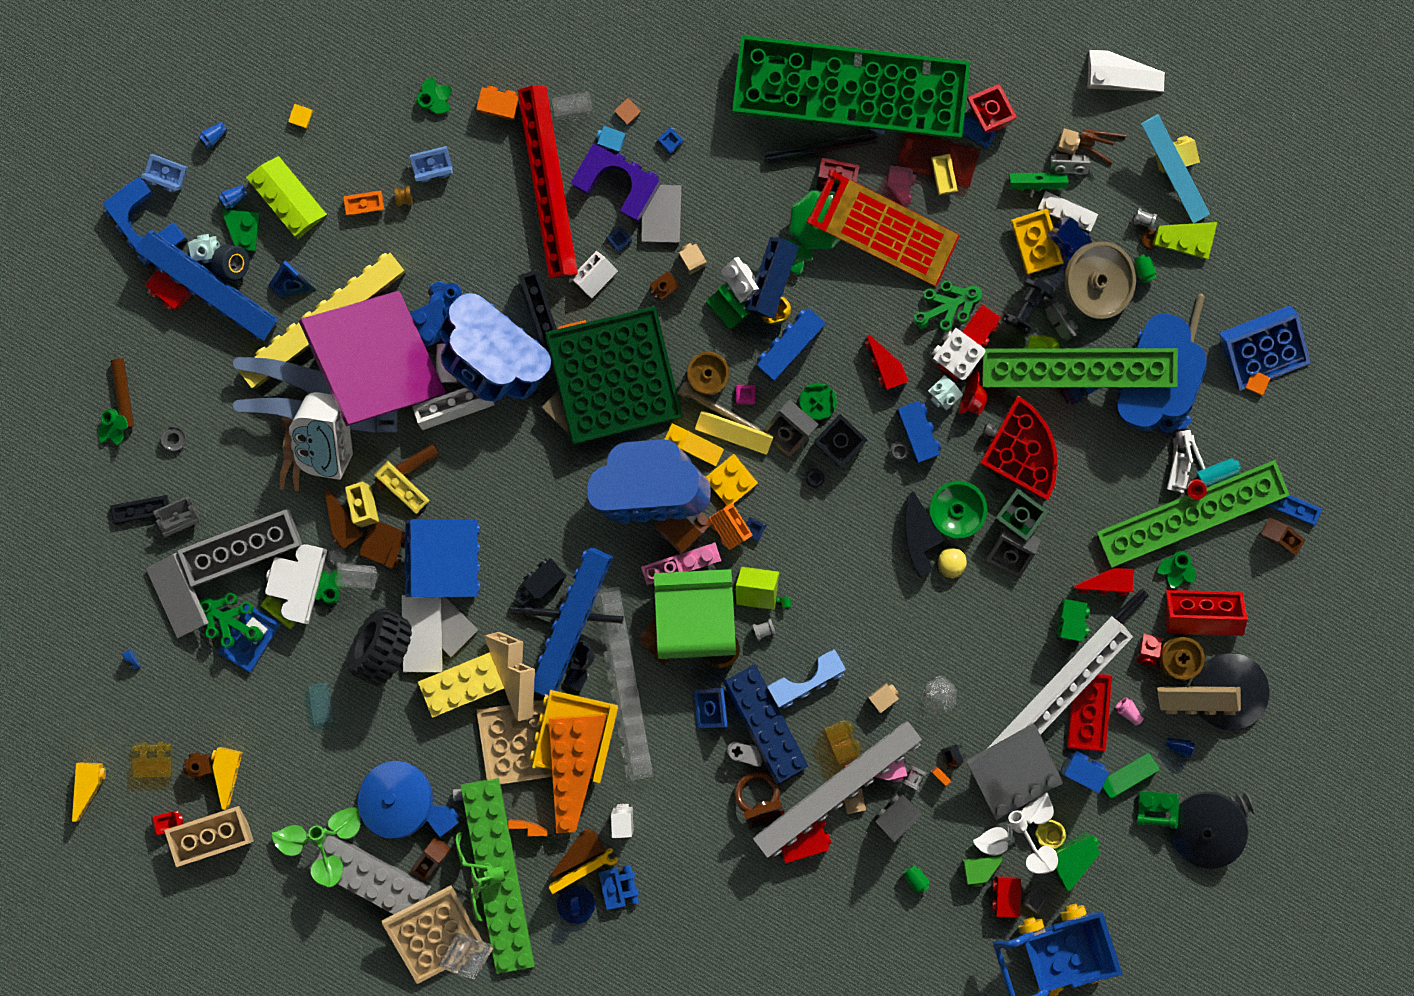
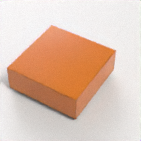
M1259 372L1250 375L1245 388L1262 396L1270 377Z
M938 767L931 771L945 786L951 782Z

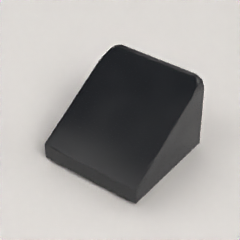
M570 669L564 684L581 692L589 674L582 670Z

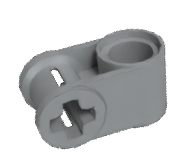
M732 742L728 745L727 753L733 760L754 766H762L763 759L756 745ZM738 746V749L741 750V753H737L735 756V754L732 752V749H736V747Z

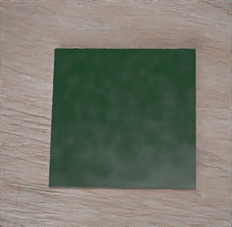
M656 306L544 332L572 445L683 418Z

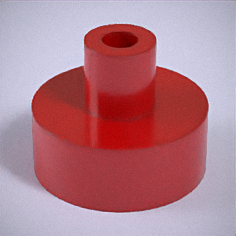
M1194 479L1189 482L1187 492L1192 499L1199 500L1206 495L1207 487L1202 480Z

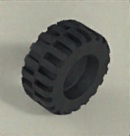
M385 608L376 609L365 619L363 625L360 626L349 649L347 666L350 674L374 686L385 684L387 680H390L404 660L403 658L408 651V645H410L412 627L409 621Z

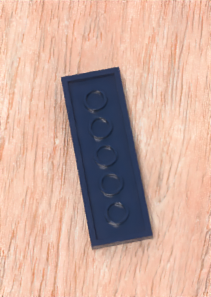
M756 664L722 681L775 784L781 783L808 767Z

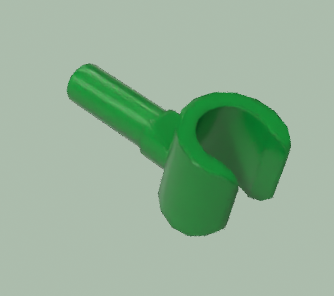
M789 597L776 598V603L780 602L781 608L792 606Z

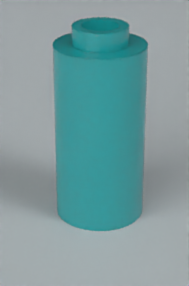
M1233 458L1197 471L1196 477L1202 480L1206 487L1239 475L1241 467L1237 460L1234 461Z

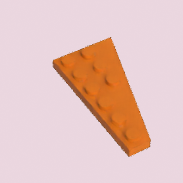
M607 714L549 718L556 833L576 832Z

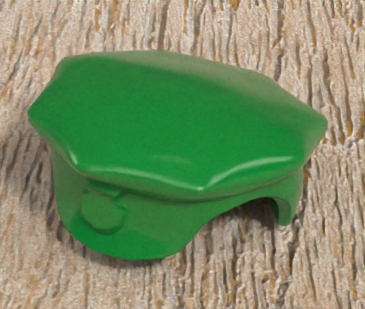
M810 191L794 204L791 209L789 232L806 249H832L841 241L806 223L822 191ZM830 191L817 219L820 223H822L835 195L834 191Z

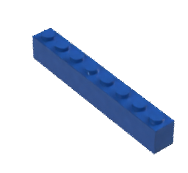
M153 230L148 231L135 251L139 253L138 256L141 259L154 263V267L158 271L171 275V280L177 284L182 283L187 287L186 290L191 294H198L203 298L202 301L210 307L215 306L219 309L218 312L222 316L235 320V325L241 329L246 328L251 332L250 335L255 339H262L264 341L279 321L278 318Z
M593 547L583 552L580 560L582 561L581 567L576 569L573 576L575 579L573 586L570 585L566 592V596H568L566 603L561 605L559 609L561 615L554 622L551 629L553 634L544 645L546 651L537 662L539 667L537 672H535L534 678L535 692L545 696V694L549 695L550 690H558L613 556Z

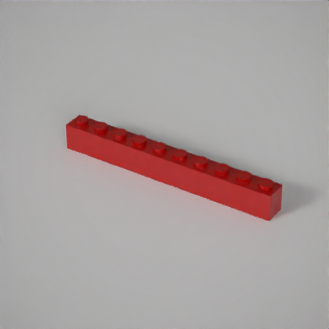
M531 85L518 89L548 275L549 278H566L577 275L578 271L547 86Z

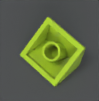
M741 567L736 583V605L775 610L780 572Z

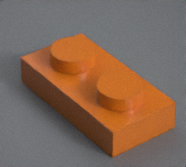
M382 191L343 196L346 216L385 210Z

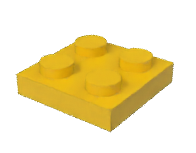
M734 454L706 476L710 486L727 506L731 503L734 504L758 484Z

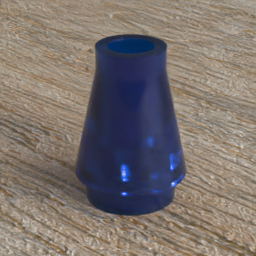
M1168 737L1165 748L1183 758H1191L1195 743H1192L1191 740Z

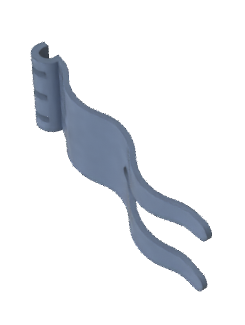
M238 357L233 361L234 367L238 370L276 378L307 391L308 394L314 392L331 394L321 371L267 358ZM285 398L236 400L233 403V408L237 412L268 413L294 419L303 401ZM397 411L349 425L350 430L372 433H397ZM381 421H392V425H381Z

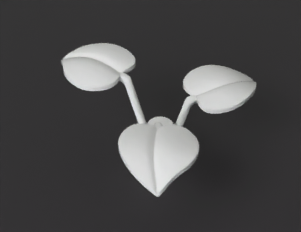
M1046 792L1032 800L1024 807L1022 812L1013 811L1008 817L1010 821L1008 833L1001 827L992 828L983 833L979 838L973 840L976 847L985 854L992 856L1000 855L1008 849L1007 841L1011 840L1013 829L1015 832L1024 833L1035 852L1029 855L1026 860L1029 871L1035 874H1046L1054 871L1058 865L1056 851L1049 846H1043L1037 850L1026 831L1028 824L1034 822L1040 825L1052 818L1054 809L1048 793Z

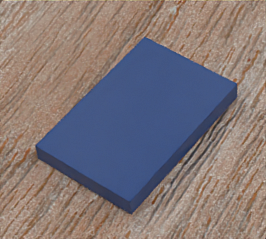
M249 605L245 607V611L249 609ZM253 607V611L250 614H241L238 621L246 625L254 617L268 629L262 639L257 644H254L241 631L233 627L230 633L234 639V645L231 648L221 646L217 652L249 673L252 672L281 623ZM230 639L226 640V645L230 643Z

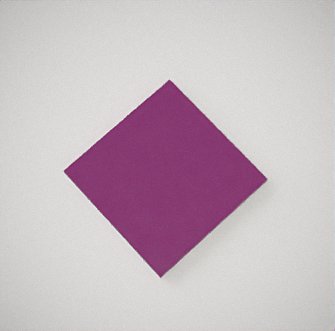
M400 291L299 320L300 326L346 426L446 394Z

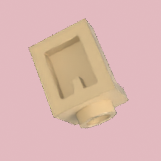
M861 787L857 789L859 792L851 799L846 797L844 799L847 814L866 810Z

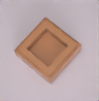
M629 98L614 111L627 125L641 113L639 108Z

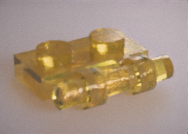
M141 742L140 744H133V752H140V758H132L133 778L173 776L172 757H165L164 754L165 751H172V743L158 742L157 744H147V742ZM157 751V757H147V752Z

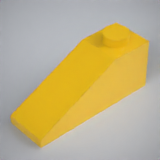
M673 423L665 437V440L674 442L682 451L714 466L717 465L724 450Z
M218 747L217 751H213L211 761L214 762L213 771L221 807L226 810L230 806L243 752Z
M76 763L72 822L81 820L101 786L102 780L105 779L106 769L103 768V764Z

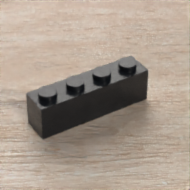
M538 270L519 275L517 280L537 341L547 350L544 332L556 330L557 328Z

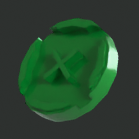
M824 383L809 384L799 396L800 409L815 421L827 419L836 409L837 398L835 392Z

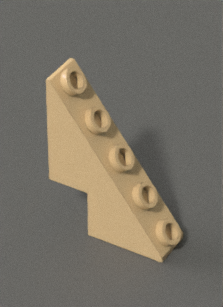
M501 632L485 635L486 643L516 721L532 718L535 669L522 664L523 642Z

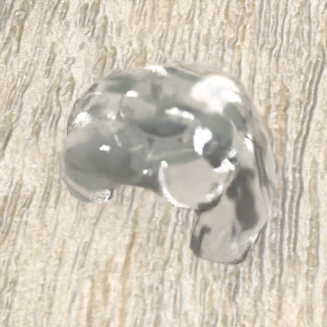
M941 675L927 683L922 695V701L927 709L937 714L948 712L955 706L957 700L956 687L945 676Z

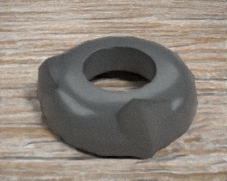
M175 426L166 428L161 435V444L170 451L181 449L186 441L184 431ZM176 433L179 436V441L176 444L169 443V434Z

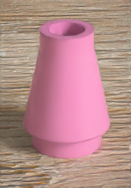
M1123 698L1116 705L1117 713L1135 726L1143 721L1144 718L1140 715L1131 699Z

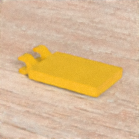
M607 849L605 853L600 854L552 882L549 886L552 894L601 867L603 864H616L618 857L614 859L608 857L613 849Z

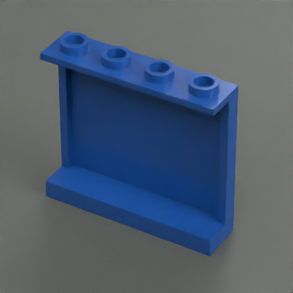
M405 520V597H478L480 592V582L478 581L480 564L477 554L480 552V545L477 543V535H479L480 527L477 524V520Z

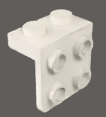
M739 257L734 258L721 270L725 281L729 284L740 303L748 301L749 297L759 289L755 283V276L749 267L742 263Z
M955 328L953 332L949 331L943 337V340H945L944 344L941 347L938 345L932 352L934 357L931 361L937 365L941 364L959 379L965 380L985 354V349Z

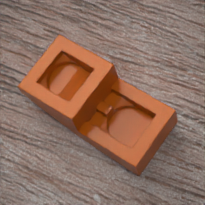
M510 819L508 821V829L528 828V836L548 835V830L538 824L524 820Z

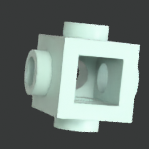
M204 234L188 242L191 258L195 261L202 260L203 263L212 262V256L220 246L216 236L209 237V234Z
M945 375L928 390L932 396L930 400L937 407L942 406L946 411L963 395L955 383Z

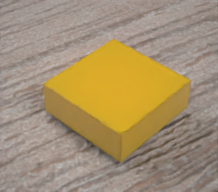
M294 104L288 122L307 129L313 110Z

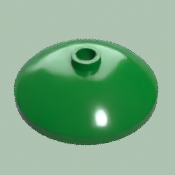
M948 482L934 493L929 507L930 517L935 527L942 534L951 538L969 537L975 534L986 520V499L983 493L969 482ZM955 506H958L960 508V512L958 514H956L953 510Z

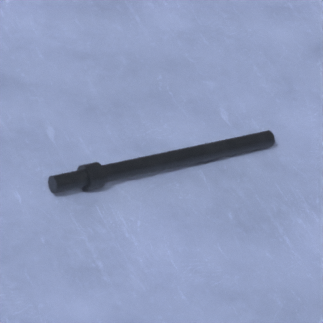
M531 605L510 607V613L524 614L525 617H533L535 615L559 618L561 615L559 610L535 608ZM590 613L587 621L623 624L624 617Z

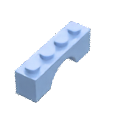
M835 649L817 658V671L809 681L793 683L783 677L767 686L778 707L783 706V708H786L794 703L793 699L799 696L802 699L810 694L809 690L816 687L818 690L827 685L826 681L833 677L836 680L844 675L843 671L846 669Z

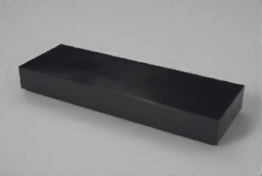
M168 495L110 505L113 524L155 517V510L169 505Z

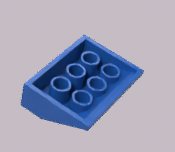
M1291 306L1284 307L1219 333L1225 356L1240 391L1246 389L1245 387L1250 375L1259 372L1271 379L1311 363L1299 314Z

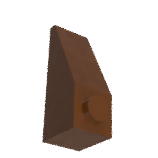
M327 489L325 496L331 531L335 537L332 540L338 548L347 549L361 539L364 534L357 525L353 524L350 515L333 492Z
M586 828L579 832L580 836L577 837L552 871L553 877L605 851V847L595 828L592 830Z

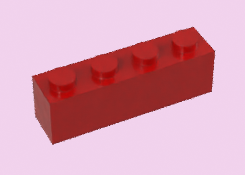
M982 304L962 332L984 348L990 340L987 336L991 331L995 333L1001 325L998 322L1001 317ZM938 364L936 367L955 381L958 378L941 364Z

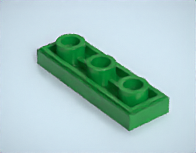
M1009 173L1010 188L1017 191L1024 189H1034L1037 191L1053 189L1058 191L1067 189L1069 184L1067 173Z

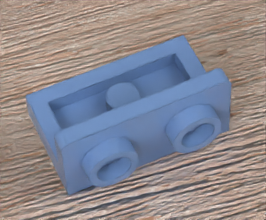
M447 146L410 155L416 182H428L431 178L438 176L439 178H445L450 173H453Z
M151 154L145 173L141 175V178L145 179V182L150 185L156 186L159 184L164 186V190L175 192L182 189L188 167Z

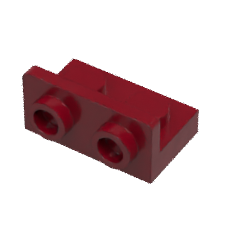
M822 158L817 188H824L829 177V170L836 171L842 176L857 182L859 165ZM835 180L832 191L837 190L840 181Z

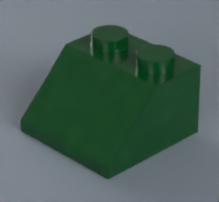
M1016 489L995 519L1024 541H1027L1048 511L1019 489Z

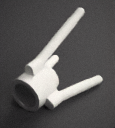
M1191 430L1176 432V438H1173V459L1175 452H1178L1179 444L1180 448L1186 447L1189 462L1192 463L1193 459L1190 450L1192 445L1201 469H1205L1194 440V435H1191Z

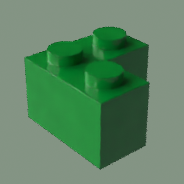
M1062 599L1056 637L1084 642V638H1087L1089 634V627H1086L1087 623L1085 622L1090 613V608L1087 607L1088 603Z

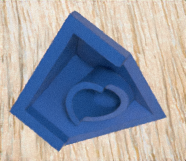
M286 261L282 263L269 283V286L281 298L316 291Z

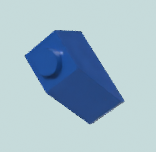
M432 804L427 821L438 836L441 837L460 822L458 819L460 816L454 808L450 809L449 806Z

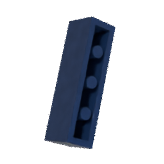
M770 237L755 279L759 289L749 297L746 310L761 317L774 319L799 246L783 238Z

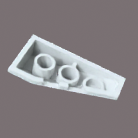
M1089 50L1087 89L1164 92L1165 72L1110 51Z

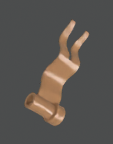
M283 416L281 426L286 429L283 440L284 460L280 471V490H284L287 472L292 461H294V489L299 491L301 469L295 462L294 452L291 449L292 438L289 435V428L293 419Z

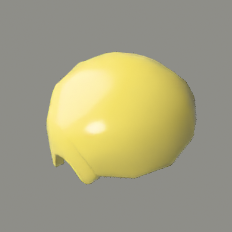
M953 547L944 549L938 557V570L947 578L960 577L966 569V556L960 549Z
M1054 820L1038 825L1035 833L1042 847L1049 846L1053 849H1058L1064 844L1066 839L1064 827Z

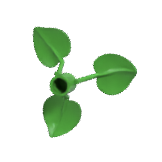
M347 808L332 815L328 821V827L332 831L316 825L311 827L308 834H306V831L301 826L291 825L273 832L272 839L279 851L287 856L301 854L303 845H307L310 840L314 845L319 846L323 859H318L312 864L311 876L318 884L332 888L342 877L343 864L336 855L327 858L322 845L326 842V834L335 835L337 833L341 839L354 837L359 832L361 825L359 808Z
M459 832L456 835L457 854L462 867H471V880L473 883V888H471L472 911L476 921L481 922L484 920L479 915L475 903L476 899L479 898L478 893L495 885V883L505 882L503 866L492 868V865L484 866L467 863L461 853L460 842L463 832ZM474 868L486 869L487 871H484L485 877L478 879ZM482 881H485L486 883H488V884H486V885L480 887L481 884H482Z

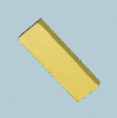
M389 461L374 474L415 514L429 502V499Z

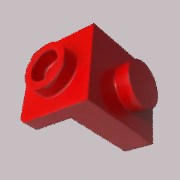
M1143 634L1140 653L1136 662L1144 666L1154 667L1160 658L1162 638Z
M178 811L151 816L155 835L164 834V830L183 824L182 815Z

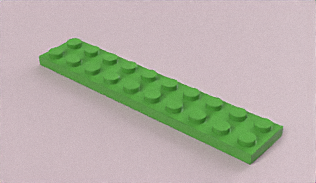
M1178 348L985 349V354L983 355V387L1177 388Z
M1273 460L1207 487V493L1202 499L1195 500L1186 495L1096 533L1108 563L1112 568L1290 496L1276 460Z
M493 778L461 784L475 863L484 866L492 865V868L503 866L505 882L495 883V885L481 891L496 973L535 967L500 779ZM476 868L478 879L485 877L484 871L487 870ZM482 881V884H481L480 887H482V886H484V885H486V884H488V883H486L485 881Z

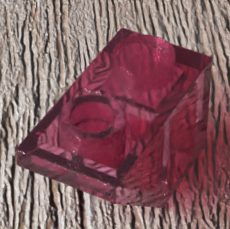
M891 165L886 187L897 203L907 208V204L911 205L913 194L909 192L910 186L915 184L916 175L913 174V169Z

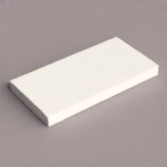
M402 595V617L407 619L412 627L410 645H408V651L403 658V672H442L441 597H405V595Z

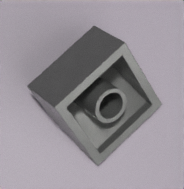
M789 399L762 432L773 435L772 443L788 457H791L819 424Z
M1004 526L986 561L1020 578L1035 556L1041 539L1031 535L1027 541H1024Z

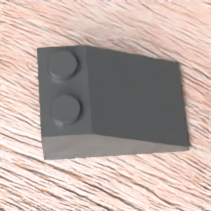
M902 793L899 796L897 794L889 800L890 805L886 809L881 808L875 814L877 818L874 820L894 842L922 815Z

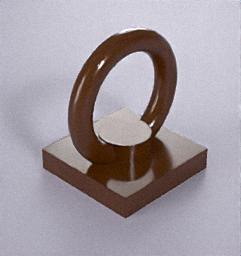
M753 771L745 774L737 782L734 790L735 802L743 811L749 829L775 821L784 814L779 799V785L775 784L770 774L762 771ZM763 779L772 788V798L770 802L764 801L754 805L753 808L749 807L743 801L742 789L750 780Z

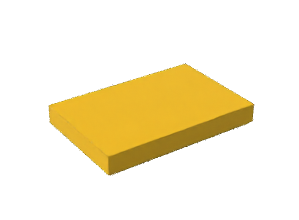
M1048 209L1010 220L1026 274L1029 275L1064 264Z

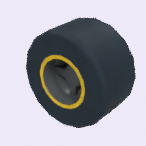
M226 244L219 246L212 256V269L220 278L230 280L241 279L249 268L248 254L240 246Z

